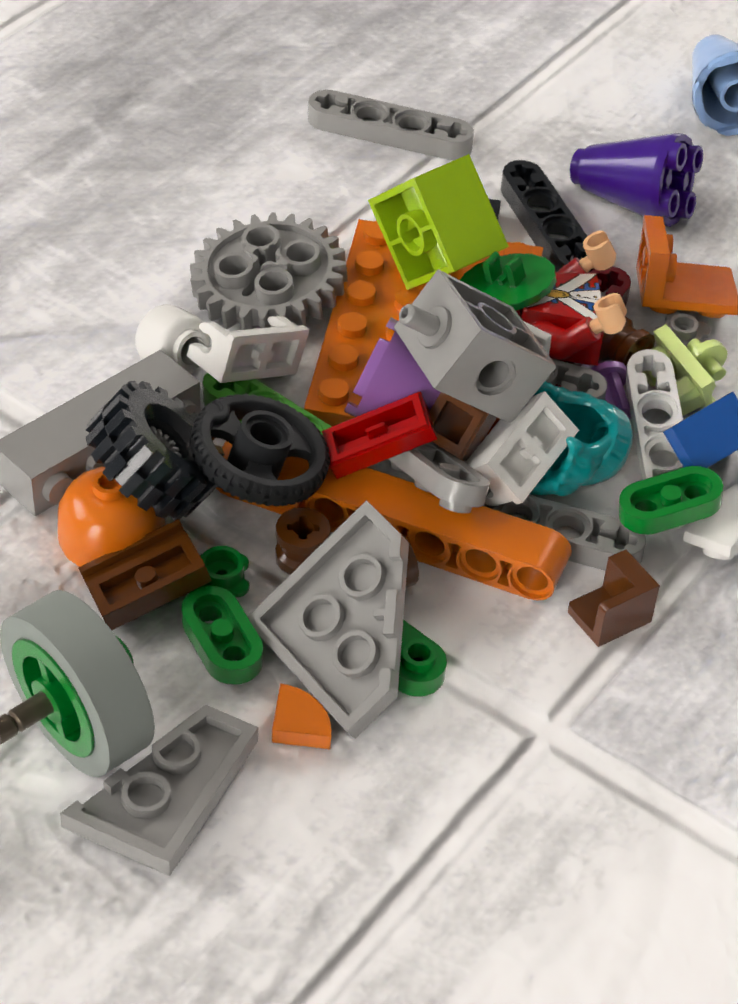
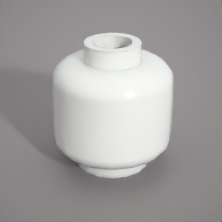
M164 304L154 307L139 323L135 336L136 349L142 360L162 350L191 374L200 366L187 357L189 345L199 343L210 347V336L207 333H203L199 328V324L203 323L199 317L178 306Z

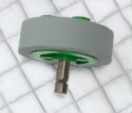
M55 590L3 621L0 629L1 648L10 677L23 702L9 710L8 714L0 716V745L16 736L18 731L22 732L36 723L45 737L74 767L89 776L101 777L152 743L155 729L153 712L145 687L134 666L133 657L126 644L114 635L102 618L84 601L67 591Z

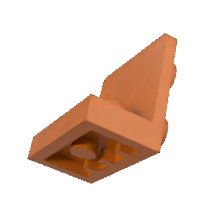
M644 215L636 264L642 307H649L651 310L663 314L675 313L677 310L694 311L709 318H722L726 314L738 315V293L731 268L677 262V254L672 253L673 235L666 234L663 217Z

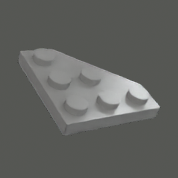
M367 500L248 616L256 632L343 729L355 739L398 696L409 550L408 541Z

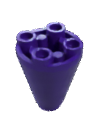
M682 133L590 145L586 149L578 148L574 152L570 164V179L573 184L580 185L583 190L643 217L644 215L661 216L664 219L665 226H672L677 224L681 218L690 219L695 211L696 195L692 190L695 173L700 171L703 164V149L701 146L693 145L691 138Z

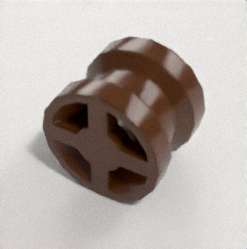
M625 316V326L620 332L616 334H603L599 358L604 361H618L627 367L632 355L638 351L654 347L655 337L645 329L636 330L633 326V321Z
M302 507L286 511L278 518L275 526L277 539L275 559L276 564L282 571L291 575L330 536V523L324 514L315 509Z

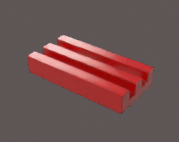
M421 391L322 431V435L329 448L330 468L337 479L437 440L436 432L432 426L433 422L428 412L429 409Z

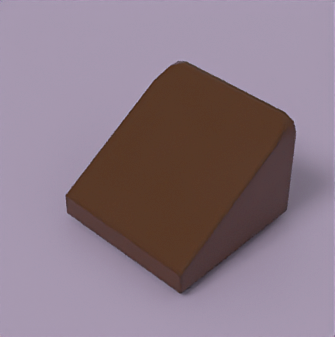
M440 392L429 411L433 422L432 426L437 436V440L432 442L457 458L467 461L485 439L496 417Z

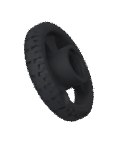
M235 394L234 396L228 395L213 400L212 403L207 404L199 412L190 434L191 453L203 474L209 477V480L215 483V486L222 488L224 492L258 505L287 506L288 504L293 505L296 502L299 503L308 499L323 484L330 465L327 442L324 436L320 434V430L316 428V425L310 422V419L303 416L304 414L297 412L295 408H291L289 405L269 397L265 398L264 396L253 394ZM212 437L226 440L232 444L227 460L216 449ZM286 457H299L308 461L309 468L304 474L292 479L278 480Z

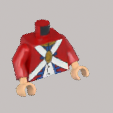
M596 231L584 239L583 248L587 256L581 260L575 257L556 272L557 282L548 295L535 304L516 310L524 322L552 335L549 356L552 359L597 366L603 334H616L625 326L627 309L621 295L613 293L601 298L597 273H589L593 268L599 271L609 269L615 263V250L604 231Z

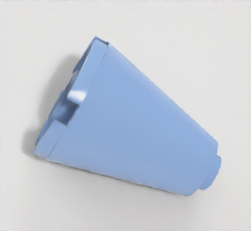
M711 35L702 39L693 51L692 102L700 121L706 127L717 130L719 134L726 136L738 135V43L721 35Z

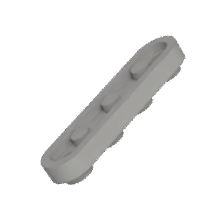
M433 442L388 459L391 461V467L394 470L412 477L417 488L430 492L440 498L439 505L447 510L457 513H470L472 507H481L485 504L490 481L461 459Z

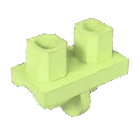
M667 324L653 331L657 345L651 348V350L664 353L673 364L682 416L697 408L702 409L715 402L716 400L712 397L716 386L715 381L721 380L726 374L722 366L727 359V350L722 343L715 339L701 343L699 339L694 338L689 341L686 348ZM642 371L647 376L648 384L654 387L656 385V377H653L651 371Z

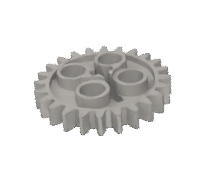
M271 212L268 220L263 222L260 221L256 214H253L250 219L251 224L244 225L235 219L233 220L234 230L228 231L223 228H217L218 240L204 238V250H195L194 252L195 263L190 264L193 297L197 298L200 310H208L209 320L214 321L222 317L225 329L231 328L237 322L241 323V330L252 329L253 326L269 328L271 325L267 319L271 316H284L291 322H295L298 326L304 325L306 327V316L310 315L314 318L322 319V306L327 308L336 307L335 296L344 295V282L348 281L344 248H339L338 237H328L326 226L313 230V220L311 218L296 224L295 214H290L284 221H278L276 213Z

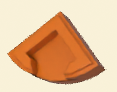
M280 684L272 727V743L330 749L331 723L321 703L302 689Z

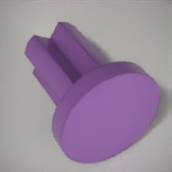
M618 361L602 362L597 366L591 367L590 369L599 372L607 382L605 401L624 411L630 420V406L623 387L626 384L627 367Z

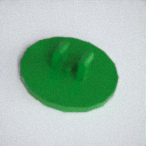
M494 252L484 262L475 265L464 273L460 281L512 306L515 311L540 301L551 292L557 282L555 267L547 258L535 254L522 253L500 256L498 252Z

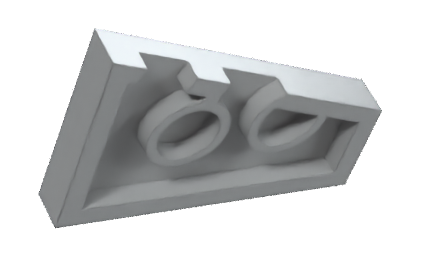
M208 705L203 706L152 744V753L126 772L120 768L103 781L104 788L85 803L81 804L77 800L60 813L61 827L170 876L258 743V727Z

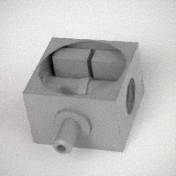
M439 269L413 303L405 305L400 310L399 321L394 326V329L434 389L508 423L515 419L557 367L512 306Z

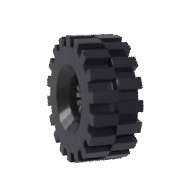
M135 380L129 381L114 394L87 424L86 431L89 434L86 436V442L88 446L95 448L91 455L95 463H101L106 467L102 472L109 481L115 479L122 486L118 491L126 498L132 495L138 499L137 506L148 511L152 507L156 516L164 519L168 515L173 520H180L183 516L186 518L217 488L215 483H212L209 477H206L203 471L198 468L191 453L190 434L197 414L195 412L192 415L184 409V402L177 397L174 400L168 398V392L159 386L153 390L148 382L141 381L137 384ZM215 445L218 452L224 456L222 447Z

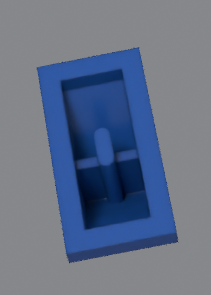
M734 392L707 405L663 432L683 467L701 466L708 468L738 450V399Z

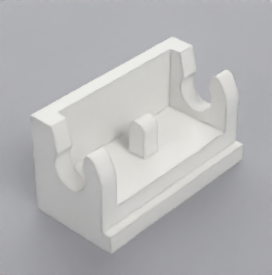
M284 316L268 317L267 321L272 326L269 328L227 331L215 322H203L199 324V328L203 333H207L211 337L212 347L192 343L189 345L187 357L220 383L294 375L297 373L310 330L304 325L296 326Z
M546 392L532 396L511 423L500 419L465 462L490 481L489 488L491 492L487 495L485 504L499 506L511 501L516 505L523 503L567 447L566 438L569 436L574 437L579 431Z

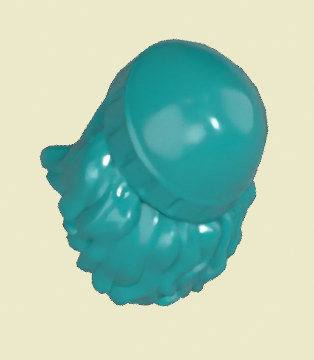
M545 381L534 395L546 392L579 431L574 437L569 436L566 438L567 447L534 487L530 495L555 494L567 496L574 493L580 486L598 484L615 476L624 467L632 447L633 433L628 416L620 408L605 400L598 399L585 392L570 391L564 387L553 386Z

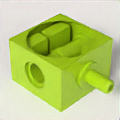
M470 154L416 176L368 200L407 290L429 282L438 269L450 274L486 258L494 252H499L509 247Z

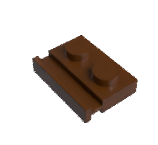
M179 519L146 534L141 540L123 550L105 554L78 567L105 623L111 631L212 581L203 560Z

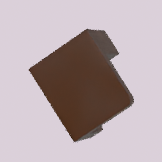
M625 549L608 557L603 586L570 601L568 614L596 646L600 647L652 622L660 585Z

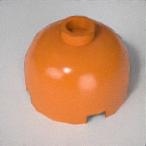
M105 466L86 471L74 479L59 502V545L67 559L79 567L105 554L123 550L141 540L146 534L166 525V519L156 516L154 508L150 507L148 511H145L137 506V498L132 495L126 498L118 491L122 486L115 479L109 481L102 473L106 469Z

